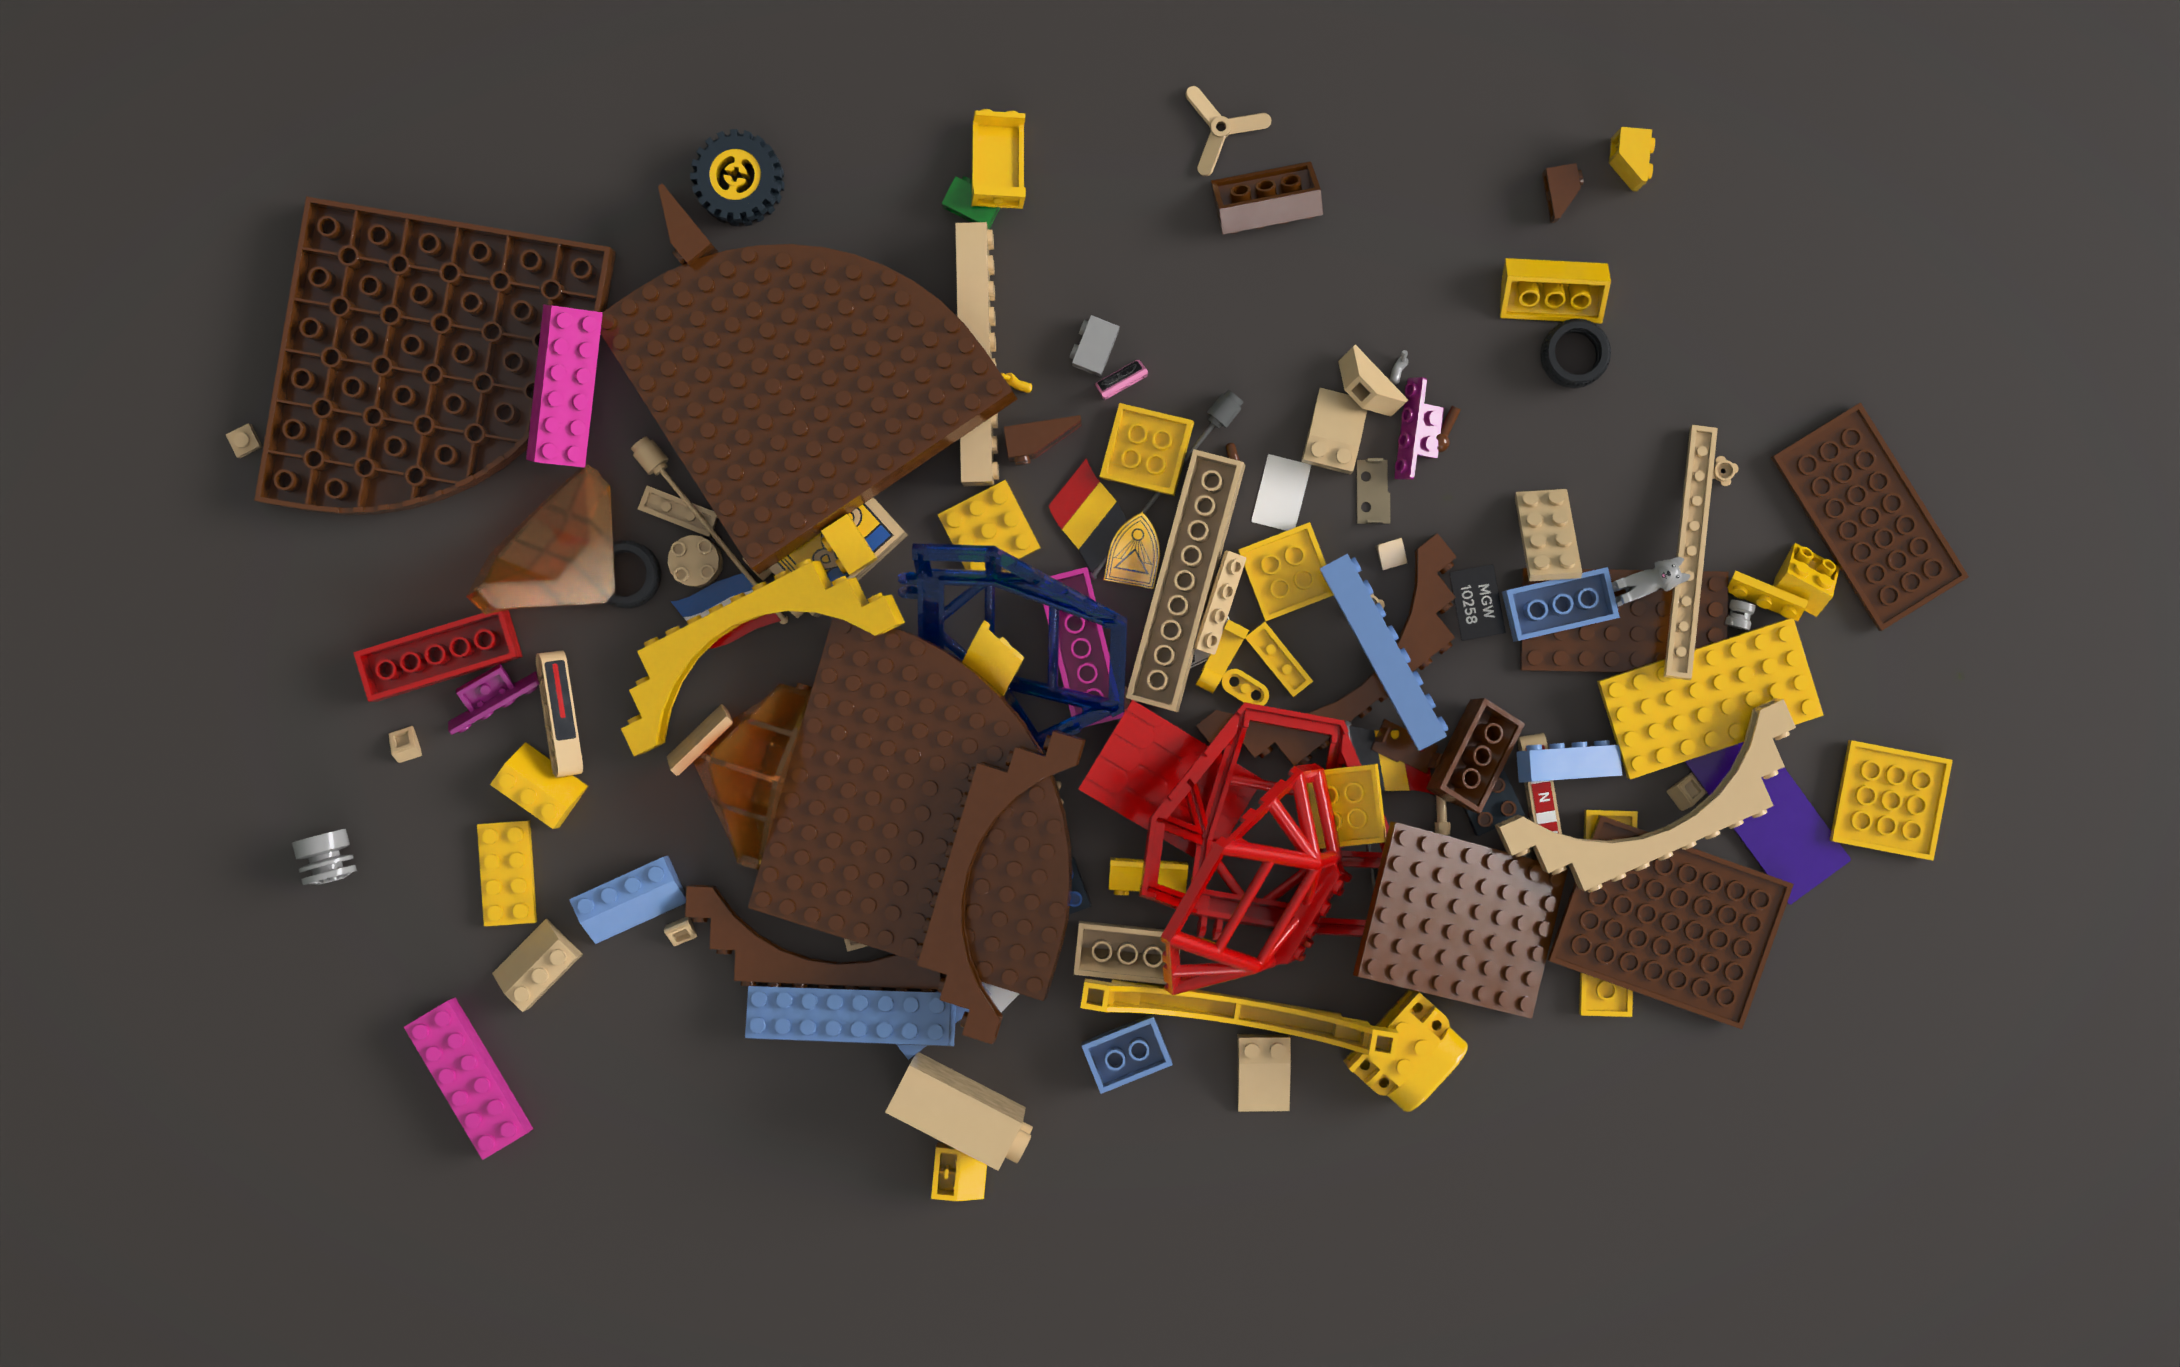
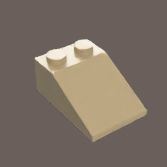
M1319 388L1301 462L1351 474L1354 470L1367 410L1362 409L1348 394Z
M1237 1034L1238 1112L1290 1111L1291 1037L1289 1034Z

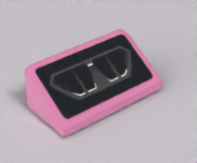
M1135 360L1096 382L1095 386L1102 399L1106 400L1146 378L1148 371L1140 360Z

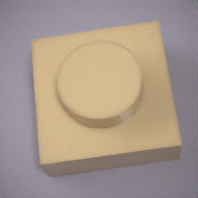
M248 423L226 434L237 458H242L263 447L252 424Z

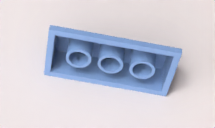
M667 855L569 900L579 923L593 942L597 944L685 904L686 893Z

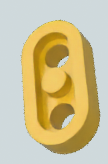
M1230 669L1224 673L1221 684L1223 689L1243 703L1264 706L1268 702L1269 691L1259 681L1239 669ZM1231 677L1238 678L1239 684L1236 687L1230 685L1229 680ZM1254 690L1260 692L1261 696L1258 700L1251 698V693Z

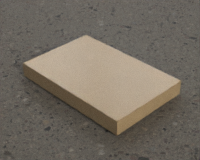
M723 704L714 710L667 756L670 770L676 776H679L733 724L729 711Z

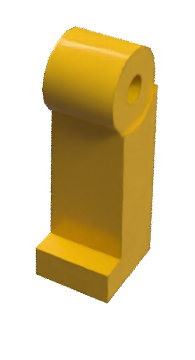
M1227 620L1216 654L1209 655L1196 686L1212 694L1214 693L1248 634V629L1231 620Z

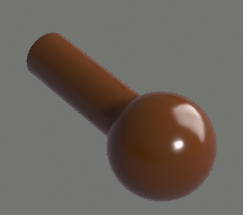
M1451 406L1442 424L1441 433L1436 436L1438 452H1444L1449 447L1450 440L1448 435L1461 409L1455 406Z

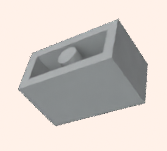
M1092 315L1089 321L1084 320L1079 334L1082 335L1079 345L1074 344L1069 357L1073 359L1072 366L1101 377L1119 333L1120 326Z

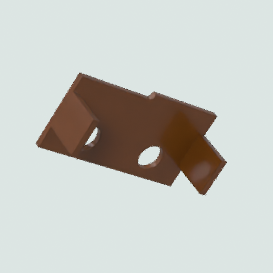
M1386 719L1383 720L1371 747V750L1393 761H1401L1426 774L1429 768H1437L1442 754L1436 753L1438 749L1436 744H1432L1425 748L1424 751L1418 752L1407 730ZM1393 729H1397L1399 731V737L1397 739H1393L1391 737V731Z

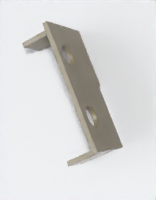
M1383 458L1357 460V524H1390L1388 460H1383ZM1363 472L1370 473L1371 478L1369 481L1365 482L1361 479ZM1368 502L1371 505L1369 512L1362 511V503Z

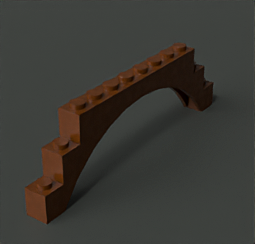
M1438 533L1414 551V591L1408 617L1396 642L1399 649L1405 648L1411 662L1407 664L1412 672L1417 668L1423 670L1433 662L1430 657L1437 652L1443 654L1453 646L1450 641L1455 638L1436 614L1439 611L1442 615L1453 606L1451 601L1456 598L1437 574L1440 571L1443 575L1454 566L1452 561L1456 558V555ZM1374 671L1359 687L1339 700L1306 714L1350 722L1356 716L1363 718L1372 710L1371 704L1376 700L1383 702L1388 698V695ZM1214 710L1195 726L1210 744L1234 714ZM1250 721L1243 745L1253 758L1259 755L1262 759L1273 750L1271 745L1275 743L1292 766H1295L1296 764L1304 765L1312 758L1310 753L1316 748H1319L1321 751L1330 744L1331 736Z
M1053 731L1052 736L1047 735L1043 750L1047 751L1046 755L1018 746L1015 747L1014 751L1010 750L1005 764L1009 766L1008 770L982 762L977 763L976 767L972 766L968 782H971L969 792H964L960 807L964 808L961 818H956L953 832L956 833L954 843H949L945 857L949 858L946 868L942 867L938 877V882L941 883L939 893H934L930 905L934 910L931 918L927 917L924 924L923 932L926 933L924 943H919L915 955L916 958H919L917 966L947 975L946 978H941L938 992L941 993L940 1000L969 1009V1012H964L960 1024L961 1027H964L962 1033L964 1036L993 1044L996 1041L1003 1018L1002 1013L981 983L971 958L965 929V897L970 871L978 850L999 815L1019 795L1044 778L1079 765L1085 739Z
M686 886L685 917H692V922L701 923L708 922V918H711L710 949H716V954H732V950H735L734 981H741V986H756V982H766L767 987H782V983H792V988H807V984H818V989H833V985H842L843 989L858 990L859 986H867L869 990L884 991V987L894 988V991L910 992V988L920 989V992L933 993L939 987L942 973L917 966V961L895 954L869 961L836 962L814 959L784 949L758 934L739 917L720 893L717 886Z

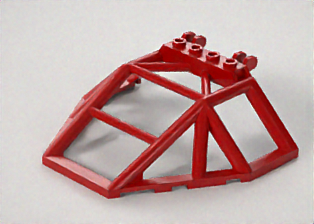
M1244 702L1149 818L1139 896L1177 909L1185 893L1158 884L1164 831L1196 843L1192 883L1216 842L1212 840L1230 784L1269 791L1277 783L1233 775L1250 721L1330 735L1325 769L1342 768L1343 764L1346 767L1361 766L1349 738V731L1345 721ZM1223 751L1206 810H1204L1197 782ZM1291 789L1287 794L1294 795V791ZM1184 798L1187 801L1192 824L1170 816ZM1384 815L1385 828H1386V837H1387L1389 825H1388V822H1387V820H1386V818H1385V815ZM1385 842L1379 843L1382 852L1341 851L1343 867L1379 868ZM1326 848L1320 849V853L1327 852ZM1222 861L1216 871L1232 893L1205 888L1191 914L1199 917L1197 924V937L1203 938L1206 934L1207 919H1214L1212 940H1218L1222 933L1223 921H1229L1245 893ZM1300 869L1262 899L1255 897L1239 924L1274 929L1289 904L1276 900L1299 884L1308 870ZM1320 918L1317 922L1319 928L1316 934L1362 937L1366 920Z
M1316 763L1294 766L1288 773L1291 777L1287 781L1280 779L1261 797L1258 802L1261 806L1257 810L1250 808L1241 817L1240 821L1242 824L1227 839L1221 836L1214 843L1161 935V941L1166 944V950L1162 953V961L1165 962L1163 966V976L1166 982L1164 990L1172 995H1177L1253 975L1279 964H1288L1295 960L1302 962L1305 959L1306 954L1304 952L1306 947L1311 948L1314 943L1312 938L1319 928L1317 925L1318 920L1321 916L1325 917L1332 906L1330 900L1333 895L1342 896L1345 891L1343 889L1345 882H1350L1353 877L1344 870L1341 862L1342 853L1324 768ZM1306 783L1313 784L1327 852L1320 853ZM1291 789L1294 791L1299 827L1280 802ZM1269 811L1297 851L1250 843L1242 837ZM1224 856L1262 862L1216 943L1181 932ZM1274 864L1308 870L1257 958L1226 948ZM1179 949L1219 963L1181 965Z

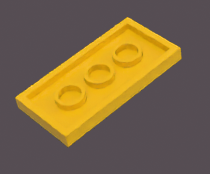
M530 820L477 824L484 926L536 923L537 913Z

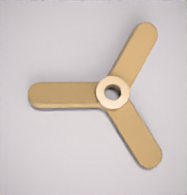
M1196 86L1189 87L1185 93L1186 99L1209 125L1211 131L1197 167L1198 172L1202 176L1212 174L1225 138L1229 134L1266 129L1271 125L1272 120L1267 113L1233 118L1221 116ZM1219 124H1223L1226 129L1224 131H1218L1216 129V126Z

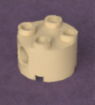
M689 535L672 544L668 554V566L670 573L676 581L686 586L701 588L712 584L720 575L723 569V557L721 550L714 542L702 536Z

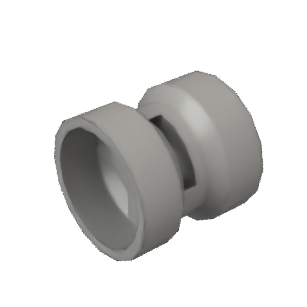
M1730 600L1729 608L1731 611L1730 615L1726 617L1724 625L1750 631L1752 624L1750 617L1754 614L1756 605L1739 600Z

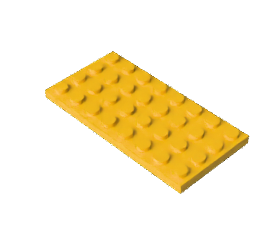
M1784 619L1696 648L1691 680L1664 677L1665 659L1597 681L1616 744L1620 748L1621 760L1627 779L1640 777L1744 742L1752 709L1775 698L1784 699L1795 725L1824 716L1794 619Z

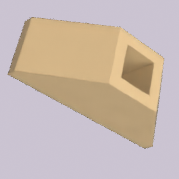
M1356 344L1338 361L1344 390L1362 409L1392 416L1408 401Z

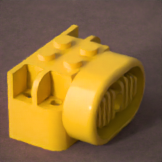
M1408 989L1375 1025L1397 1029L1399 1032L1395 1060L1369 1056L1352 1050L1343 1061L1352 1073L1354 1072L1374 1092L1383 1096L1387 1095L1403 1111L1410 1112L1420 1106L1457 1067L1467 1052L1468 1044L1449 1027V1020L1419 991Z

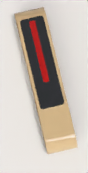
M559 650L537 653L536 669L540 681L539 689L553 774L556 778L582 774L583 761L565 652Z

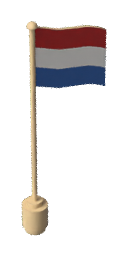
M647 436L640 439L631 448L634 452V458L648 475L653 473L655 475L662 474L742 572L741 574L717 581L690 597L671 601V603L687 621L697 615H701L702 618L710 614L708 610L716 605L723 604V606L730 604V598L744 592L746 596L753 592L752 587L758 583L665 471L668 467L666 464L669 460L654 440H650ZM777 612L745 622L719 638L709 649L730 644L753 630L779 621L781 624H786L789 618L788 616L785 617L781 612Z

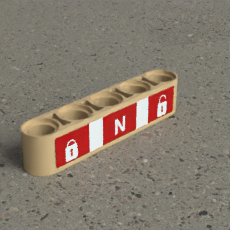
M1544 733L1518 737L1519 751H1526V746L1542 745V750L1548 749ZM1553 780L1524 782L1530 821L1552 832L1562 834Z

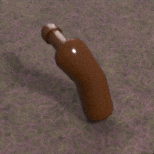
M1228 443L1226 445L1228 458L1240 461L1235 444Z

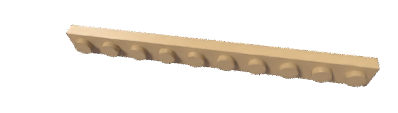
M1691 425L1689 431L1676 557L1684 558L1679 568L1681 573L1690 574V578L1688 581L1673 588L1664 668V677L1692 679L1718 428Z

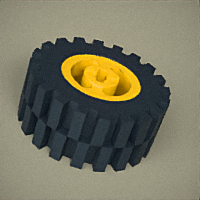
M730 129L729 135H725L723 131L716 133L718 139L713 141L709 137L705 140L706 148L699 147L696 151L699 156L698 159L692 160L691 166L694 169V173L690 172V180L694 184L692 186L694 194L706 211L722 223L727 221L732 226H739V223L749 226L752 225V220L757 219L758 222H761L765 219L763 215L766 212H769L771 215L775 211L773 207L775 202L780 203L782 199L780 191H784L785 183L782 177L785 176L778 157L771 146L765 143L763 138L758 135L754 137L749 131L744 130V133L740 134L737 129ZM734 161V163L727 165L725 168L728 175L736 176L739 172L743 178L750 179V175L744 166L750 164L754 168V181L746 191L739 193L748 187L749 183L746 179L737 178L735 182L728 175H724V179L729 185V189L724 190L721 188L719 181L720 173L726 164Z

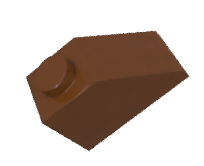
M1577 163L1546 168L1542 173L1551 223H1556L1581 189V185H1583V174L1581 169L1578 170Z

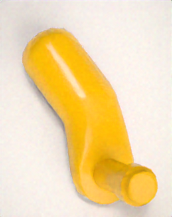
M1001 373L1006 382L1014 389L1025 393L1032 391L1031 383L1020 381L1012 373Z

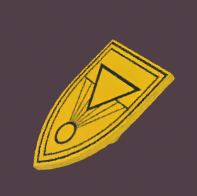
M1142 512L1125 522L1113 537L1109 548L1104 580L1154 589L1160 558V545L1153 525Z

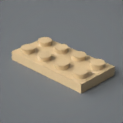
M1567 489L1516 492L1515 502L1529 581L1581 578L1582 568Z

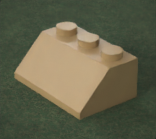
M545 919L492 974L503 993L524 1012L530 1009L583 954L548 919Z

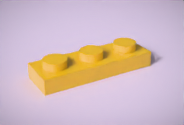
M1736 570L1727 587L1728 593L1733 594L1735 597L1745 599L1763 609H1769L1787 619H1794L1795 621H1799L1808 604L1806 599Z
M1263 622L1245 637L1292 697L1296 696L1313 682L1266 622Z

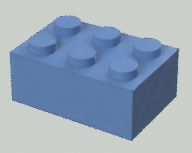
M1153 1014L1085 1040L1081 1044L1100 1094L1173 1065Z

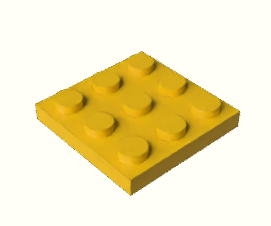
M1119 403L1100 478L1175 496L1194 421Z
M1006 480L937 514L972 583L1041 549Z
M1310 522L1238 549L1239 555L1246 557L1244 568L1265 622L1333 596L1320 572V568L1325 566L1326 562Z
M1378 764L1325 769L1324 772L1340 847L1386 842ZM1306 783L1319 848L1323 849L1326 846L1313 784Z

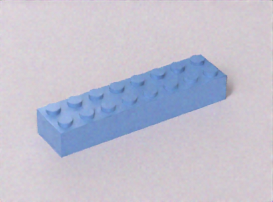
M748 986L745 1038L954 1047L956 1005L941 1001V993Z

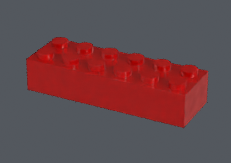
M503 607L353 652L368 702L385 700L523 657L509 609Z

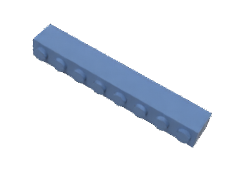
M1346 554L1320 568V572L1419 752L1447 737L1445 731L1449 729L1442 716L1436 717L1433 711L1436 705L1430 694L1424 695L1420 687L1424 684L1417 671L1412 672L1407 664L1411 662V659L1405 648L1399 649L1395 642L1399 637L1393 626L1387 627L1383 620V617L1386 616L1384 609L1380 603L1375 604L1370 595L1374 594V591L1368 580L1362 581L1358 572L1362 570L1356 558L1350 559L1349 555Z

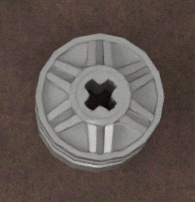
M346 829L292 842L295 858L309 860V864L301 867L299 873L312 871L313 876L301 879L303 885H321L344 879L352 872L357 871L356 865L343 867L342 862L354 859L353 855H340L339 850L350 845Z

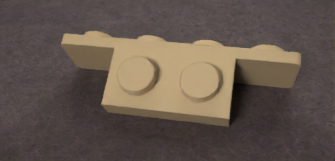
M1227 550L1224 552L1194 644L1195 649L1212 655L1216 654L1246 557Z

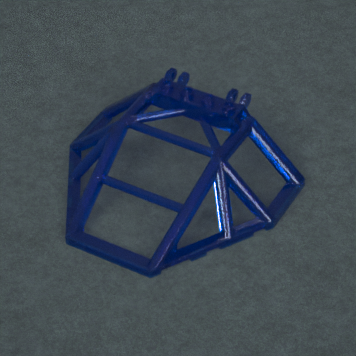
M912 544V560H914L916 573H900L898 575V582L902 585H917V587L903 586L898 589V595L905 599H918V636L938 645L944 650L946 646L962 661L967 651L945 632V620L984 588V620L990 624L989 630L994 635L995 587L1049 606L1048 683L1014 676L1004 695L1006 701L1023 719L1041 749H1043L1047 735L1052 736L1053 731L1073 736L1080 733L1081 729L1110 715L1115 717L1124 712L1127 641L1126 617L996 546ZM930 561L985 562L986 570L932 569ZM945 585L970 586L945 606ZM1059 610L1102 625L1103 628L1111 629L1108 698L1058 686ZM1012 691L1081 707L1082 713L1038 732Z

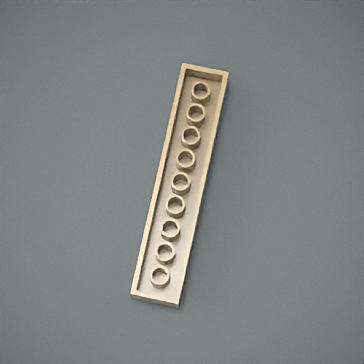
M987 222L955 223L957 317L967 326L997 367L995 358H992L991 352H996L995 333H991V326H996V315L994 307H990V301H995L994 281H990V275H995L993 255H989V250H994L993 230H988ZM995 414L960 438L961 483L963 486H994V480H999V464L994 462V454H998L997 436H993V429L998 428V414Z
M1193 449L1127 690V699L1179 712L1195 653L1194 644L1211 595L1244 474L1245 464L1242 461Z

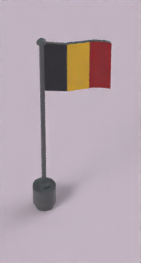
M1229 390L1225 394L1221 393L1209 408L1207 414L1210 417L1207 420L1211 424L1185 455L1183 466L1192 456L1193 449L1197 450L1214 427L1218 429L1221 426L1227 428L1241 411L1240 406L1244 402ZM1086 458L1049 504V509L1058 526L1079 549L1091 570L1089 572L1090 578L1095 580L1097 579L1096 575L1107 563L1113 537L1128 520L1114 497L1097 479ZM1156 492L1141 510L1144 515L1162 493Z
M1345 721L1349 731V738L1361 765L1378 764L1381 790H1415L1434 795V793L1426 789L1431 779L1430 768L1426 774L1401 761H1393L1371 750L1379 730L1350 726L1351 723ZM1392 730L1391 737L1397 739L1399 731ZM1365 844L1366 851L1372 852L1371 845ZM1370 868V874L1374 890L1376 882V872L1375 868Z

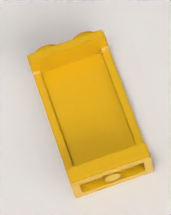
M990 109L974 111L972 121V206L1023 209L1026 197V188L1024 187V113L1016 111L994 112Z

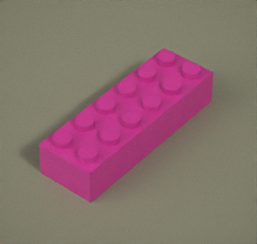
M543 304L526 460L585 468L603 312Z
M1085 567L1037 579L1074 729L1122 718L1124 712L1088 568Z
M456 997L404 1026V1029L482 1160L533 1130L532 1125Z

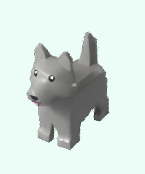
M1676 557L1670 560L1657 561L1653 569H1647L1612 582L1614 592L1622 589L1626 590V593L1615 597L1617 607L1656 592L1660 588L1670 591L1677 585L1688 581L1690 574L1681 573L1679 568L1684 558Z

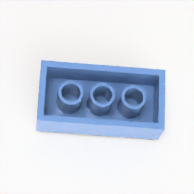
M1608 567L1584 572L1581 578L1549 580L1502 591L1513 642L1620 618Z

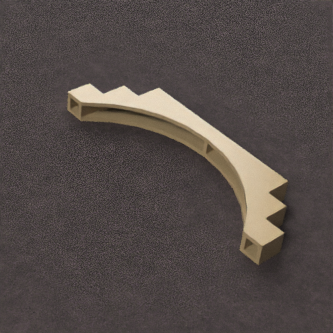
M1775 698L1753 708L1744 743L1730 771L1713 793L1696 808L1664 828L1637 837L1593 840L1578 839L1552 832L1521 815H1515L1495 824V827L1508 854L1520 857L1531 851L1530 847H1533L1544 872H1551L1552 875L1565 871L1567 869L1566 865H1569L1579 889L1587 890L1588 892L1596 891L1603 887L1602 883L1610 879L1612 882L1621 880L1626 877L1625 873L1630 870H1643L1650 866V861L1657 858L1659 861L1673 856V851L1682 848V850L1692 848L1697 845L1696 841L1701 838H1714L1720 834L1719 830L1726 827L1732 829L1744 823L1743 820L1750 816L1757 818L1766 814V809L1772 807L1773 803L1761 777L1764 779L1774 777L1779 774V769L1785 767L1773 738L1780 740L1789 736V731L1796 728L1784 699Z

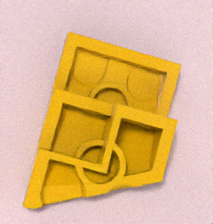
M984 620L962 662L976 671L1004 696L1009 684L1018 672L1024 657L1011 647L1004 637L997 638L989 630L990 624Z

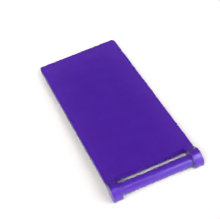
M1744 742L1685 761L1708 795L1713 793L1730 771ZM1785 767L1778 770L1779 774L1768 779L1761 777L1773 806L1766 809V814L1757 818L1750 816L1743 820L1744 823L1733 829L1767 875L1794 884L1787 902L1792 904L1850 862L1851 858L1839 842L1830 841V829Z

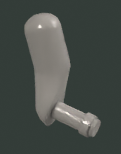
M1406 350L1401 352L1402 356L1396 361L1391 370L1390 381L1394 385L1399 384L1401 372L1409 363L1408 358H1406L1408 355Z

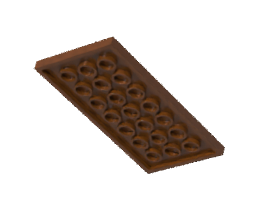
M1861 402L1771 457L1878 631L1886 629L1969 577Z
M1522 568L1521 587L1549 581H1529L1527 568ZM1582 569V573L1597 569ZM1609 569L1611 582L1644 570ZM1703 571L1695 649L1727 639L1728 625H1724L1728 616V572ZM1660 588L1656 592L1617 607L1620 618L1520 640V670L1626 672L1666 659L1673 588L1670 591ZM1622 589L1614 592L1615 597L1626 593V590Z

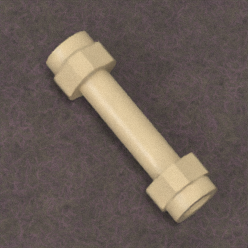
M1436 795L1437 822H1434L1435 833L1450 835L1451 826L1450 822H1447V801Z

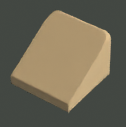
M1402 538L1375 546L1382 570L1407 563Z
M413 726L388 733L391 755L398 763L422 756Z
M1692 772L1667 790L1668 795L1681 811L1695 805L1707 793Z

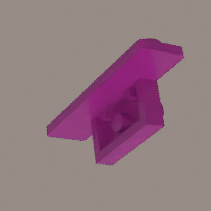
M1417 377L1408 378L1405 397L1408 401L1404 404L1398 455L1395 463V479L1397 480L1414 479L1417 456L1431 459L1438 458V440L1436 436L1441 433L1444 408L1424 404L1427 378Z
M499 664L457 688L456 694L468 710L448 722L449 733L451 735L456 732L462 733L469 729L471 724L477 720H485L490 717L496 709L511 705L522 694L527 695L535 691L540 684L537 672L535 671L514 683L502 665Z

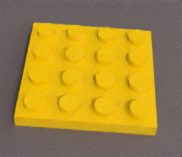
M1849 740L1830 841L1934 861L1953 760Z

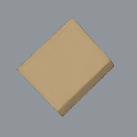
M690 917L667 924L664 928V933L673 946L697 937Z

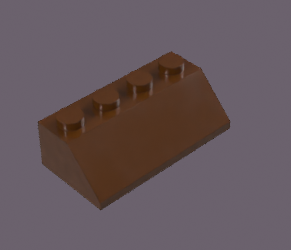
M1311 161L1211 181L1222 235L1234 234L1254 228L1260 229L1274 224H1286L1290 221L1311 219L1315 216L1323 215L1321 188Z
M1485 698L1470 699L1426 789L1447 802L1481 814L1525 723Z

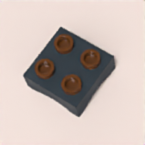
M1504 769L1481 814L1464 808L1476 836L1495 829V824L1515 815H1525Z

